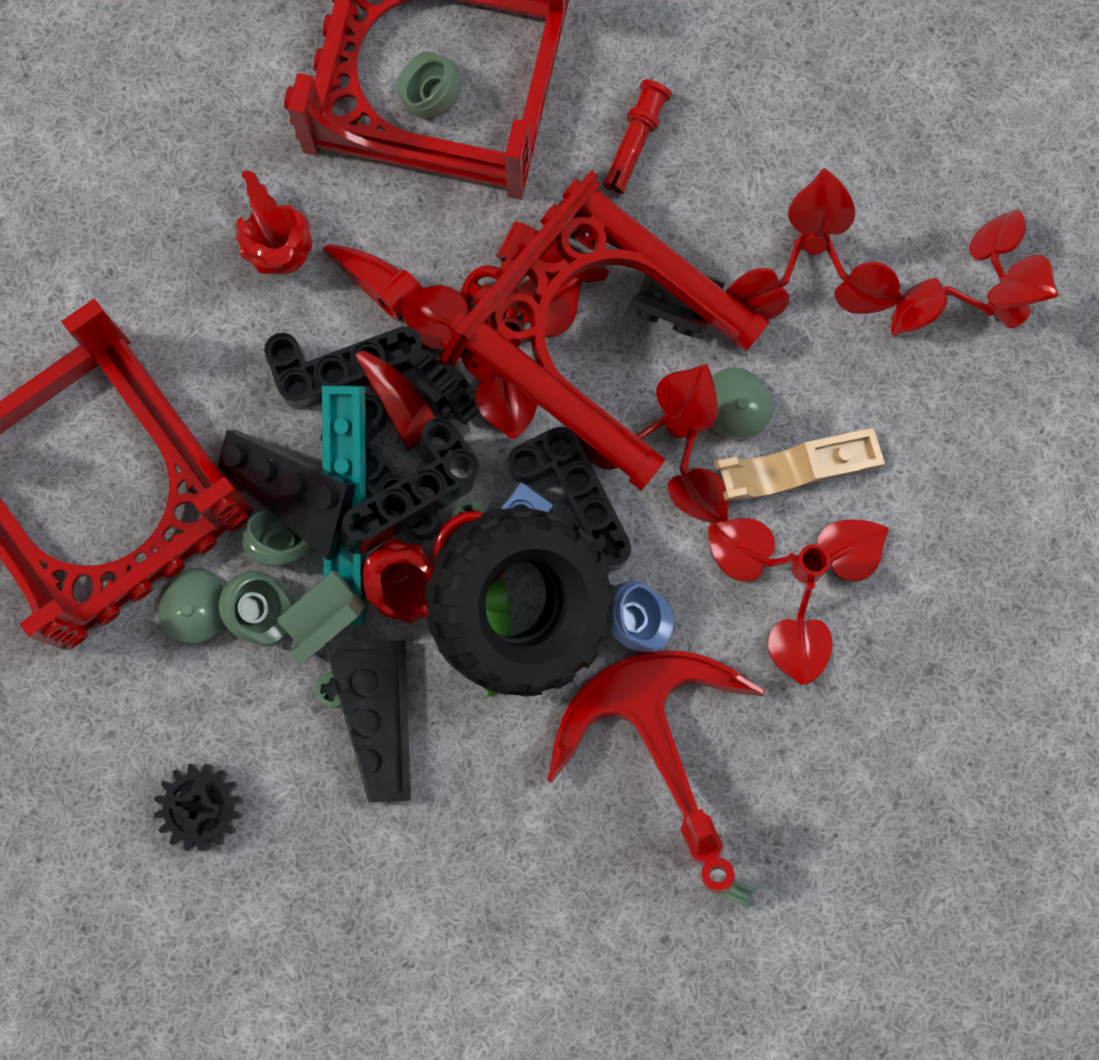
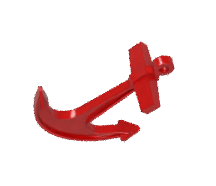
M664 650L637 654L625 658L594 676L569 704L562 717L554 741L547 781L553 783L556 776L574 755L587 729L595 721L605 717H620L629 721L639 733L684 818L680 831L689 848L692 860L700 863L702 867L701 877L703 885L712 893H725L734 884V868L729 861L719 858L723 850V843L715 830L711 816L705 814L703 809L698 810L665 717L664 707L668 696L676 688L684 684L697 683L725 692L764 696L765 690L736 670L712 658L696 653ZM716 869L724 871L726 874L725 879L721 882L713 881L710 877L712 871Z

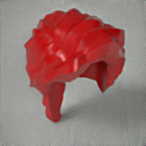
M248 170L243 171L242 178L246 181L247 195L253 211L247 220L243 221L242 217H240L236 222V240L240 245L239 253L242 259L250 262L259 273L281 275L297 271L302 267L307 259V254L312 250V237L309 232L307 218L299 210H295L291 204L277 206L274 197L269 195L266 185L259 182L256 173Z
M394 538L385 542L366 559L363 568V584L366 598L385 617L402 620L409 624L423 617L426 619L425 616H428L427 600L424 599L426 581L430 580L435 566L432 564L434 558L428 556L424 548L418 544L408 545Z

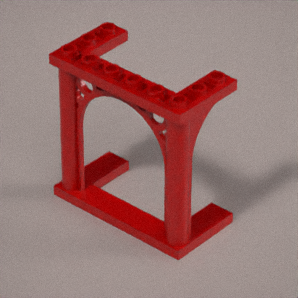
M332 0V3H334L332 14H326L323 23L322 33L325 37L323 49L318 48L314 57V71H317L315 79H313V76L297 73L294 87L288 86L285 94L284 108L289 112L290 124L294 126L296 131L295 137L296 140H299L303 153L318 156L319 150L324 149L507 188V197L522 200L569 0H456L546 19L522 120L513 119L506 152L411 133L393 126L380 117L367 102L359 84L357 71L359 52L367 33L376 21L392 8L411 0H383L379 5H372L366 0ZM357 4L362 10L367 12L366 18L363 21L354 19L355 17L359 18ZM348 45L355 46L352 52L345 50ZM340 77H348L350 79L349 85L346 88H339L342 84ZM352 97L357 100V106L349 114L339 116L332 112L334 104L342 98ZM362 115L367 116L370 119V124L368 126L362 124L360 121L358 122V126L352 125L356 123Z
M95 298L61 321L70 335L80 345L0 401V434L99 365L161 451L168 472L169 493L162 519L151 536L140 547L116 561L89 566L65 563L42 551L30 539L0 497V560L24 593L32 611V615L19 624L28 637L60 649L64 647L72 649L80 645L88 638L86 631L97 623L103 626L116 619L121 613L119 608L131 599L133 602H137L145 598L153 591L151 584L163 576L169 579L177 575L186 566L183 561L194 553L200 556L210 551L218 543L215 538L226 530L232 533L242 528L249 519L247 515L254 511L243 495L222 475L129 348L130 340ZM177 465H178V467L180 468L181 472H178V473H177V469H176V466H177ZM186 481L188 490L191 491L194 488L197 494L184 493L180 495L178 492L179 486L182 482ZM185 503H192L202 516L196 522L184 523L176 518V508ZM172 527L183 531L181 534L172 535L171 538L173 540L171 541L165 539L166 531ZM141 553L146 554L147 558L138 563L137 556ZM42 562H45V563L48 564V566L46 567V569H45V567L43 566ZM59 571H65L68 574L63 582L62 591L58 587V584L62 582L54 577V574ZM113 572L116 575V580H109L103 589L102 577ZM88 575L93 582V591L87 601L79 603L74 598V585L79 577Z

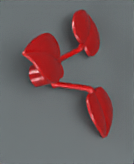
M825 168L790 203L788 209L789 221L798 231L799 238L793 241V250L783 277L778 280L777 274L770 268L753 269L741 275L726 290L728 294L753 314L759 312L767 320L773 319L780 315L788 306L789 294L783 287L789 283L800 250L803 249L811 255H817L826 250L839 277L844 281L834 291L835 300L847 312L857 314L880 312L896 305L902 298L897 274L884 263L876 261L866 262L856 266L850 275L845 272L834 250L833 241L830 240V234H842L851 227L856 215L855 205L844 184Z
M1015 209L1010 213L1002 214L990 220L978 230L970 242L969 253L977 261H983L991 257V262L1000 279V283L992 287L987 294L988 304H984L950 286L942 288V284L937 278L928 279L910 288L898 302L892 317V335L896 337L901 333L912 332L934 322L946 308L948 295L983 311L987 317L995 314L1006 328L1018 327L1028 319L1031 313L1029 304L1058 297L1053 267L1045 256L1033 255L1026 257L1012 265L1007 274H1005L1000 264L999 255L1016 249L1025 235L1026 220L1022 212Z
M574 276L557 290L551 299L545 319V337L561 335L572 325L577 313L578 297L581 288V280ZM531 279L526 280L517 289V293L527 294L532 298L534 296L535 287ZM548 279V284H547V286H548L549 283L552 281V279ZM430 286L403 296L401 299L402 315L407 327L416 330L421 336L422 344L433 350H445L440 344L449 333L450 325L462 310L468 313L467 303L463 296L457 290L448 286ZM519 308L518 312L524 315V317L519 321L513 318L503 319L505 325L512 331H524V326L528 322L531 327L530 316L522 308ZM496 376L492 382L481 381L476 389L475 403L480 415L486 422L511 439L519 437L530 425L538 404L518 388Z
M703 364L689 370L670 373L661 379L656 388V396L660 407L665 413L659 420L637 433L636 436L643 439L661 426L666 425L667 431L673 437H686L687 441L679 468L681 475L673 476L667 484L670 498L676 507L691 517L710 523L723 522L729 519L728 512L730 500L725 501L723 495L726 491L724 482L715 473L707 469L694 468L690 472L688 469L692 447L695 439L698 437L696 431H704L710 428L715 422L718 412L714 381L708 365ZM577 436L590 462L605 470L618 468Z
M736 518L710 524L708 528L710 551L719 568L730 578L742 582H753L761 576L764 565L775 567L790 563L794 577L799 582L805 584V590L797 613V621L785 619L778 622L770 631L767 639L768 653L774 664L798 684L808 685L820 676L828 664L832 652V636L826 624L817 619L804 622V615L815 583L829 569L830 564L834 574L845 581L858 582L871 576L881 561L888 527L866 520L836 521L821 531L817 538V545L811 544L804 547L798 556L790 553L786 557L769 559L775 549V539L771 530L762 522L751 518Z

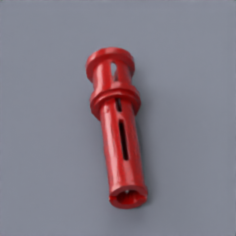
M645 79L641 81L639 86L641 93L634 108H630L627 113L628 128L606 178L602 182L603 187L612 190L616 178L619 177L615 184V192L619 194L625 193V188L649 132H654L660 124L658 116L664 103L669 101L672 96L669 88L653 80Z

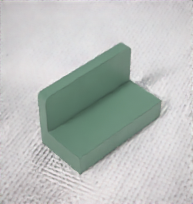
M331 571L277 619L278 623L297 642L289 654L300 665L354 621L366 605L336 571Z

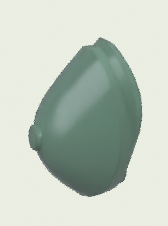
M423 51L416 55L399 75L396 82L397 92L410 114L419 118H435L448 112L456 103L461 89L460 72L456 64L449 58L439 56L433 52Z
M738 367L726 368L713 375L718 412L712 427L722 436L738 441L751 439L762 432L771 421L774 408L770 393L759 378L746 369Z
M269 510L255 513L244 525L242 534L243 549L253 561L261 565L270 567L281 566L303 557L314 549Z
M199 568L186 569L175 575L166 586L159 603L158 617L160 626L167 636L187 645H198L211 640L220 632L224 626L219 612V599L223 589L218 578L212 572Z
M248 571L235 576L226 584L219 599V612L225 626L235 636L244 641L265 647L275 645L287 634L277 619L292 603L278 582L271 576L260 571Z

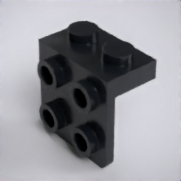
M647 274L640 291L633 297L630 304L631 307L637 309L636 315L640 318L654 323H658L659 318L674 324L672 327L674 331L689 337H694L695 333L703 334L709 325V322ZM706 275L719 287L724 288L726 282Z

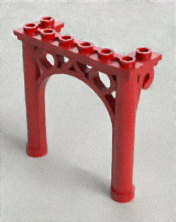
M591 170L582 182L575 178L563 193L561 202L558 205L554 203L540 221L544 225L538 233L532 229L518 246V249L522 251L516 259L511 256L507 257L495 273L499 277L493 286L487 282L483 285L472 300L476 304L472 311L468 314L465 310H462L449 327V333L440 344L445 350L438 362L444 366L449 363L454 367L461 359L464 367L474 377L483 382H492L498 376L512 384L630 477L628 481L641 491L654 477L666 459L571 385L556 369L546 346L545 319L551 299L557 290L570 278L590 268L604 265L630 267L656 280L745 352L756 341L770 321L759 312L753 314L597 190L600 183L595 180L597 174ZM573 233L583 246L594 252L583 254L574 251L569 244L571 234ZM557 241V250L563 260L553 264L540 260ZM606 243L614 246L617 249L607 250ZM526 276L532 280L535 287L533 298L527 294H512ZM548 279H552V281H551V282L549 283V285L547 286V284H548ZM510 308H522L530 316L531 328L520 332L512 331L505 325L503 315ZM491 318L492 327L487 323ZM531 342L535 361L520 350L517 345Z

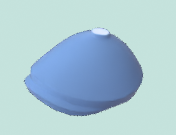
M624 581L615 587V604L610 606L609 620L613 621L610 633L622 645L630 649L642 652L661 651L667 644L674 625L673 612L669 604L652 588L639 581Z

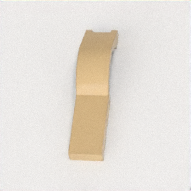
M874 428L804 442L767 456L753 459H738L736 456L718 460L714 464L716 471L721 470L726 488L723 495L725 501L770 496L809 483L879 468L885 462Z

